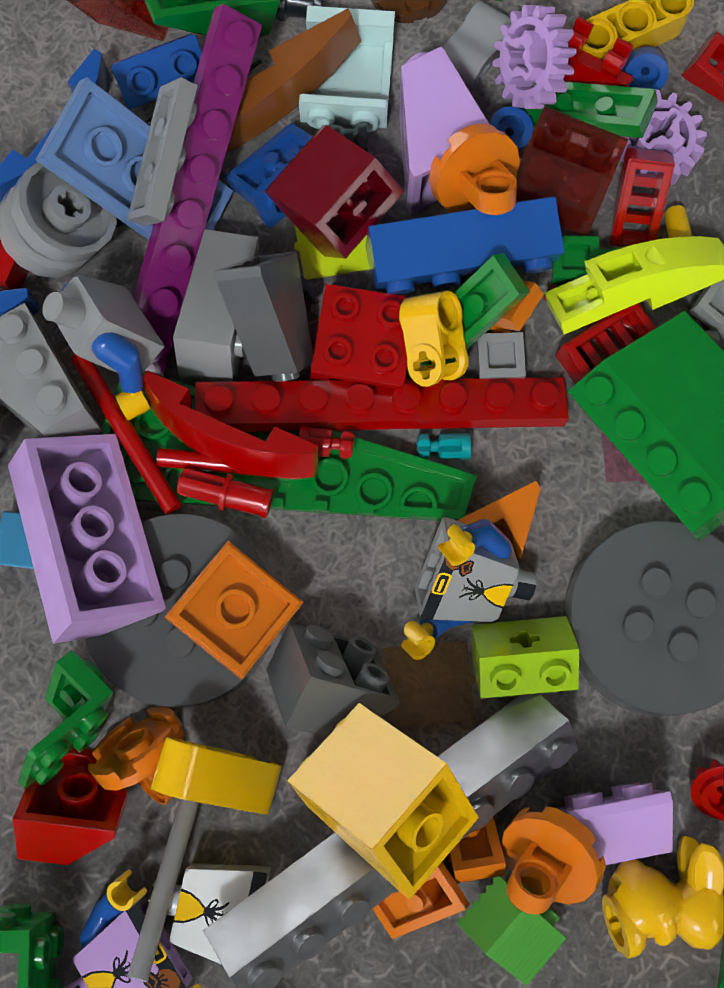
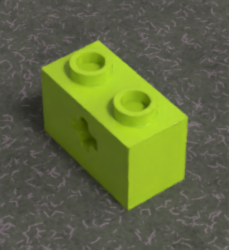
M567 616L471 625L472 661L480 698L579 690V647Z

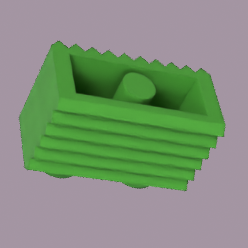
M493 877V885H486V893H479V901H472V909H465V917L458 918V925L489 958L527 986L566 940V937L554 927L560 918L550 908L544 913L537 915L527 914L519 910L511 903L507 895V882L501 877ZM522 883V885L524 886V888L527 889L529 892H531V891Z

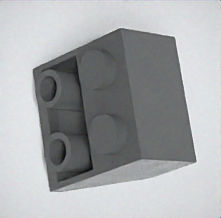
M289 622L266 669L285 727L328 737L334 731L336 725L346 718L358 703L377 716H381L396 709L401 701L373 644L360 637L348 639L333 635L327 629L318 625L311 624L305 627Z

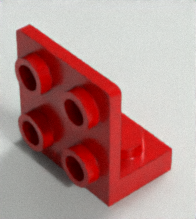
M325 284L311 367V381L335 378L401 389L405 382L407 353L403 329L399 320V311L402 302L408 297Z

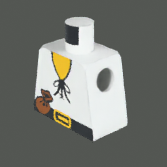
M192 863L185 870L182 885H175L167 915L175 916L170 942L221 964L203 930L268 882L271 867ZM154 881L153 886H152V889H151V893H150V896H149L148 905H149L150 898H151V895H152V892H153V888H154V885H155V881Z

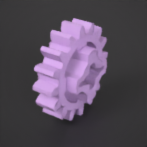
M523 5L522 11H512L510 13L511 24H502L500 27L504 38L503 41H495L494 47L500 51V57L493 61V66L500 67L501 73L497 76L495 82L496 84H505L502 97L504 99H512V106L515 108L544 109V104H555L557 102L555 92H566L567 90L566 83L563 80L564 76L574 74V69L568 65V59L576 55L575 48H568V41L572 38L574 32L573 29H563L567 17L564 14H555V7Z
M656 90L658 103L644 137H630L634 141L633 147L629 137L609 135L606 146L614 147L610 156L611 162H623L626 148L671 153L675 167L670 184L674 185L681 174L688 176L705 150L701 145L707 137V132L697 130L703 120L701 115L691 117L688 114L693 105L690 101L679 106L676 104V93L673 92L668 100L661 99L660 91ZM636 169V173L657 175L656 171Z

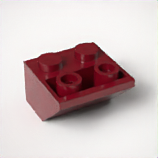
M322 125L264 190L268 197L324 257L346 259L368 233V227L376 225L404 193L403 189L376 157L328 125Z

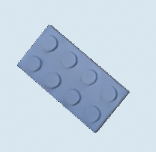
M86 77L78 82L39 152L36 161L149 240L153 224L141 226L127 220L150 126ZM220 180L217 183L205 229L214 230L233 193V190Z

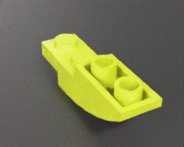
M690 236L657 239L617 249L585 261L587 275L545 292L547 304L564 335L644 300H647L652 310L724 280V245L719 238Z

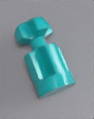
M470 432L439 434L438 440L435 441L430 440L429 434H420L417 437V456L429 459L431 452H438L440 459L460 458L461 460H470Z

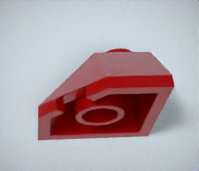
M74 748L61 759L64 766L52 779L42 786L35 781L24 790L12 819L17 859L68 865L115 839L128 799L127 791L124 788L120 790H105L98 784L88 770V764H95L97 762L92 754V749H85L79 753Z

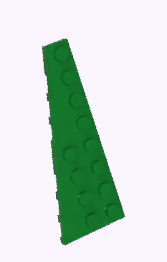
M168 379L189 389L192 409L195 410V387ZM120 382L117 385L114 396L123 392ZM143 387L142 392L147 400L145 387ZM151 407L147 412L130 420L156 464L159 448L195 451L174 436L154 414ZM105 417L101 428L103 432L99 435L116 434ZM332 430L333 438L341 437L342 433ZM272 431L245 433L266 441ZM286 431V432H289V433H291V434H293V435L299 437V432H300V431ZM117 437L135 501L157 502ZM354 437V448L351 458L341 459L339 450L332 449L329 457L318 456V471L311 478H299L296 480L232 474L236 481L265 489H274L270 510L441 521L442 517L451 518L456 521L463 518L477 475ZM159 467L181 504L219 506L181 496L177 493V483L183 469ZM202 471V472L214 474V475L221 476V477H225V478L227 477L228 474H232V473H221V472Z

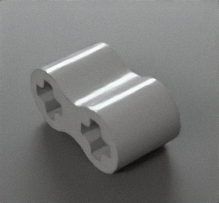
M479 0L472 7L461 27L449 38L443 48L465 85L474 91L493 66V61L500 57V51L494 47L495 41H503L504 35L500 29L501 25L511 24V19L482 0Z

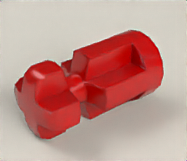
M300 427L299 437L318 445V456L329 457L331 450L334 449L339 450L341 459L351 458L354 448V433L351 431L343 430L340 438H333L332 429Z

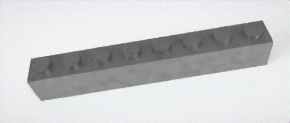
M539 693L518 696L437 756L448 764L479 817L461 840L474 830L484 827L493 815L514 799L521 798L527 794L536 782L553 769L565 765L570 757L578 751L570 721ZM334 833L205 928L203 932L229 978L237 988H274L282 977L303 961L319 954L325 944L349 926L359 923L365 918L368 911L392 893L398 892V890L338 834Z

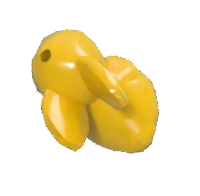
M688 836L680 838L677 851L679 882L676 884L669 881L660 871L644 865L638 859L619 863L609 881L608 893L604 894L602 898V909L607 930L618 952L623 953L627 959L637 957L646 948L647 938H654L655 943L659 946H667L676 939L677 934L692 948L710 950L720 942L724 934V861L719 851L712 845L699 844L694 838Z

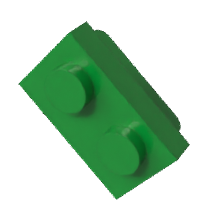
M70 650L56 662L45 696V700L65 721L26 754L18 779V783L24 790L35 781L42 786L52 779L64 766L61 759L74 748L80 753L93 743L101 733L98 727L109 716L106 708L113 695V691L103 682V676L97 666L88 659L82 660L73 650Z
M28 903L1 906L0 954L18 953L17 988H63L62 979L54 978L55 958L61 957L64 945V930L61 925L56 926V912H31V904Z

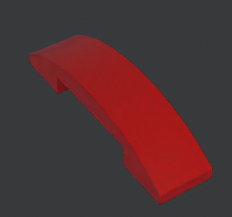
M148 370L144 374L143 381L146 396L154 414L174 436L198 453L228 467L266 477L299 479L311 478L317 473L318 445L277 427H274L267 440L263 441L193 410L188 388Z

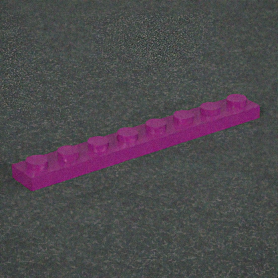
M225 4L214 8L194 79V84L198 85L194 98L197 110L192 124L186 130L182 146L185 148L186 154L182 167L175 175L172 187L174 204L164 222L153 224L133 295L134 300L165 346L144 371L147 372L148 370L163 376L174 332L262 27L258 22Z

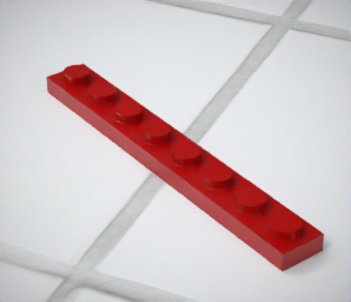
M564 377L455 379L451 381L441 379L439 383L428 387L420 386L413 379H405L404 386L401 389L347 380L195 382V410L243 432L272 431L274 427L284 431H300L301 426L332 430L565 427L569 419Z

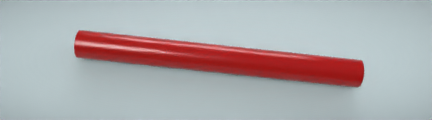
M74 354L70 359L162 510L166 515L176 511L182 506L181 502L132 423L126 419L114 394L96 365Z

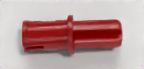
M184 468L177 483V493L181 496L219 505V510L223 512L226 508L259 515L265 519L269 515L274 496V489H265L236 481L232 474H228L225 478L191 468Z

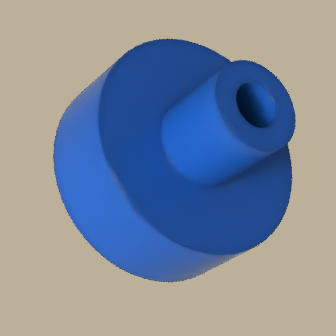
M650 46L640 47L632 51L622 70L634 77L629 87L660 90L665 85L669 75L664 54L659 49Z
M517 107L499 109L489 122L497 130L509 136L517 146L518 153H521L527 147L533 135L531 118L525 111Z

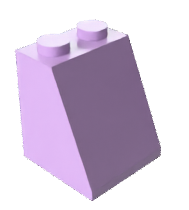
M442 46L429 53H417L406 64L401 66L399 122L406 209L410 216L438 202L432 194L429 183L430 169L435 156L441 160L444 152L451 146L447 140L454 133L469 125L488 123Z

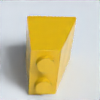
M360 703L357 704L346 718L336 725L334 731L300 764L298 770L287 780L311 811L409 900L479 818L446 762Z

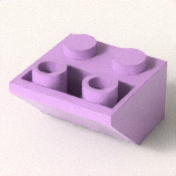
M632 782L612 786L613 796L603 798L602 792L593 793L592 791L563 796L565 806L555 807L574 816L592 832L596 838L592 847L598 854L599 859L604 856L606 865L670 853L673 850V800L671 792L654 790L652 782L642 784L640 782Z

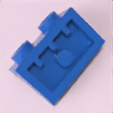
M187 34L111 65L117 86L129 110L157 99L161 86L180 77L194 83L202 54L195 35Z
M292 122L225 175L231 189L255 207L263 224L268 228H272L286 215L268 197L264 190L312 138V136Z

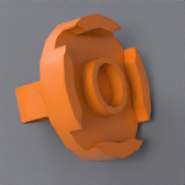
M488 123L469 125L454 133L447 140L451 146L444 152L441 160L435 156L431 164L429 183L433 196L449 213L477 209L481 213L488 215H500L511 211L516 206V178L520 164L517 146L506 133L497 130Z
M166 706L146 709L150 717L136 724L131 717L122 721L96 745L92 754L97 762L95 764H88V770L105 790H120L138 783L153 800L161 805H166L173 798L150 789L165 738L172 737L183 740L185 735L184 726L175 712Z
M529 807L522 809L505 829L501 844L505 861L512 871L506 885L507 895L511 903L527 914L537 915L548 910L553 902L568 905L584 902L597 889L603 878L606 866L604 856L599 859L598 854L592 847L596 838L574 816L557 808L545 807L542 813L529 812ZM522 883H523L528 889H530L533 893H531V892H529L527 889H525L524 886L522 885Z

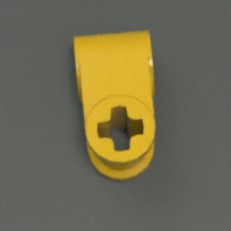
M452 291L408 297L401 304L399 320L404 334L407 368L411 378L420 386H432L439 383L441 379L455 380L462 377L467 370L469 357L466 351L462 325V307L458 297ZM456 358L455 362L445 364V359ZM431 360V365L420 366L421 362Z

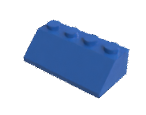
M555 197L518 202L511 211L500 215H488L474 209L373 225L368 227L365 244L375 290L387 289L388 295L407 294L415 291V284L433 282V288L458 285L461 283L460 277L473 275L488 259L496 254L504 253L514 269L524 267V272L531 274L552 269V262H556L565 253Z

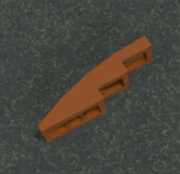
M348 8L268 50L275 65L246 80L226 153L235 150L262 134L299 106V95L312 94L333 75L358 46L361 39Z

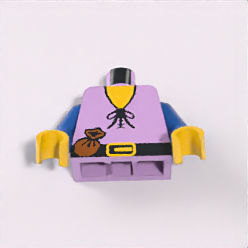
M131 870L125 871L108 886L107 893L95 904L80 934L82 950L73 958L81 977L65 988H187L193 979L174 944L170 942V937L164 927L148 982H141L127 977L148 908L147 889L143 887L139 892H134L127 884V878L133 873ZM196 983L195 985H193V986L190 987V988H203V987H202L201 984H197V983Z

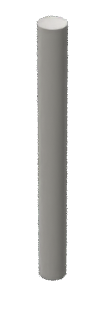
M183 799L179 801L127 975L130 979L148 982L199 802Z

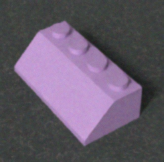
M116 434L24 439L10 461L8 468L53 644L101 636L166 609Z

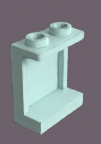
M307 6V30L347 8ZM348 8L352 14L361 42L333 75L312 94L299 95L300 122H307L316 129H320L322 125L331 127L334 124L350 125L354 128L356 124L366 123L367 132H372L377 127L387 128L395 11Z

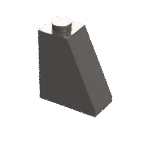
M297 251L253 256L214 271L217 285L254 376L272 375L273 381L277 382L300 377V371L312 364L313 351Z

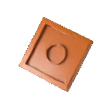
M227 541L164 618L242 680L303 604V601L231 542Z

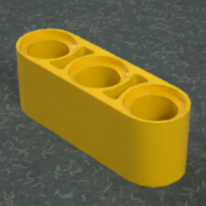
M628 0L590 17L586 21L594 24L584 51L603 61L608 51L612 50L617 38L634 45L632 51L645 46L656 47L670 41L683 30L694 6V0ZM588 45L595 46L599 49L591 48Z
M166 737L150 789L183 800L269 815L283 766L275 762L267 763L255 759L254 756Z

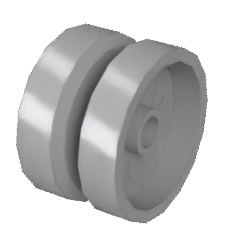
M38 162L23 173L16 185L4 196L0 204V240L5 251L19 266L37 276L60 278L74 274L111 240L117 224L114 215Z

